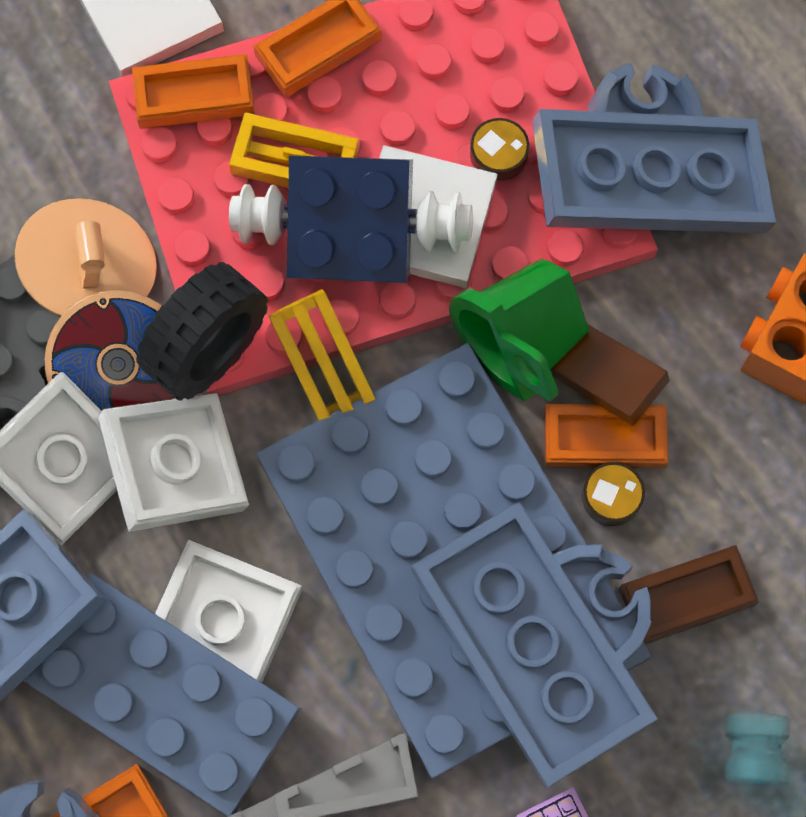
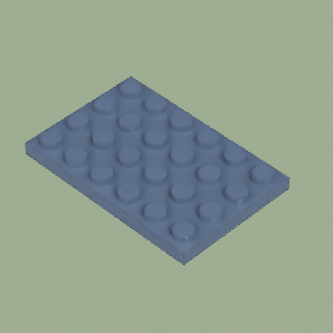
M469 343L374 391L373 395L376 400L365 405L361 398L351 403L354 410L344 413L338 410L330 414L329 418L317 421L256 453L260 465L431 780L436 779L513 735L413 574L412 565L518 502L521 503L553 554L575 545H586ZM607 579L597 584L595 594L601 606L611 611L624 609ZM644 642L623 663L627 671L651 658V654Z

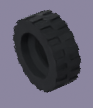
M218 262L217 265L211 264L205 267L203 271L191 276L183 286L179 287L171 295L170 299L157 311L151 324L147 326L144 337L137 349L139 354L136 357V362L140 365L139 368L177 400L182 401L184 398L187 400L194 398L196 394L204 392L215 381L223 377L225 372L239 360L245 349L252 343L255 334L262 326L264 315L267 314L268 306H266L268 298L231 265L225 262Z

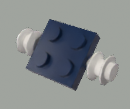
M292 155L289 156L288 204H286L285 198L276 185L269 187L265 197H255L251 185L244 184L240 196H232L229 225L232 232H239L242 244H249L254 233H264L267 243L275 245L284 233L285 228H288L287 278L407 283L410 281L411 233H417L418 240L426 252L432 251L437 240L449 241L453 253H458L461 241L470 242L472 238L473 207L472 205H462V195L460 192H456L450 204H439L434 192L429 191L419 203L418 210L412 209L413 159Z

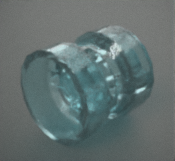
M766 713L727 714L725 716V736L733 743V746L731 748V755L725 760L724 780L732 783L753 785L789 784L790 763L783 757L782 744L790 738V718Z

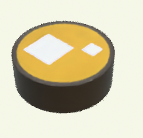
M493 118L480 124L474 131L470 143V159L474 168L496 173L497 180H507L518 175L527 163L529 139L525 130L518 123L506 118Z
M619 462L604 463L593 469L588 475L582 490V502L586 512L596 522L607 526H619L631 521L639 512L645 498V488L639 474L630 466Z

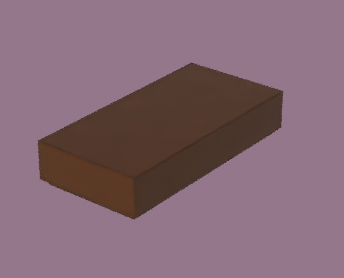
M588 324L590 331L551 368L552 375L555 379L634 426L670 381L668 372Z
M737 545L621 584L619 587L626 607L629 605L635 591L645 587L648 589L651 599L650 621L652 623L643 640L644 644L755 607L759 603Z

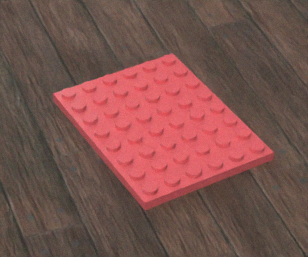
M377 0L363 4L382 30V40L285 98L256 58L253 45L277 31L170 62L247 54L255 115L358 138L359 150L357 158H379L382 147L385 145L474 168L470 159V143L476 128L483 122L493 118H506L518 123L525 130L529 139L527 163L518 175L507 180H497L467 288L410 274V281L407 283L287 278L288 228H285L284 233L275 245L267 243L264 233H254L249 244H242L239 232H232L230 229V201L232 196H240L244 184L251 185L255 197H265L269 187L275 185L232 175L230 172L229 163L243 117L140 129L136 116L132 74L109 81L175 291L183 286L195 273L198 274L203 271L205 267L211 264L217 265L218 262H225L231 265L268 298L266 306H268L267 314L264 315L262 326L255 334L254 340L245 349L239 360L225 372V375L210 385L207 389L208 394L217 393L220 396L295 372L268 315L321 289L325 291L353 352L356 353L451 323L452 320L449 312L450 300L461 291L471 288L480 292L539 259L550 261L569 271L573 283H577L655 258L658 248L650 230L546 226L532 120L539 109L588 111V103L595 93L559 0ZM252 135L251 141L280 148H293L314 156L341 157V155ZM246 156V158H251V159H255V160H259V161H264V162H268V163H272V164H276V165H281V166L289 167V165L280 164V163H276V162H272V161H268V160H263V159H259V158H255V157ZM276 185L285 198L286 204H288V188ZM318 307L307 311L330 360L340 358V353ZM294 317L286 321L285 323L306 367L318 365L297 318Z

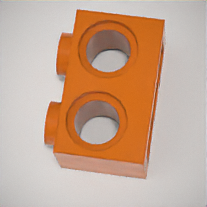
M806 253L803 254L794 272L782 267L766 297L776 303L768 320L759 316L755 317L740 345V348L750 352L740 371L803 404L806 402V306L801 301L799 294L806 293ZM783 341L791 344L796 349L799 359L786 360L781 358L775 352L772 343Z

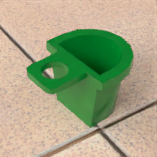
M539 259L480 292L469 288L461 291L450 300L449 312L458 336L463 345L469 343L484 371L491 379L524 402L535 393L548 401H552L558 396L559 392L551 368L590 331L569 271L550 261Z

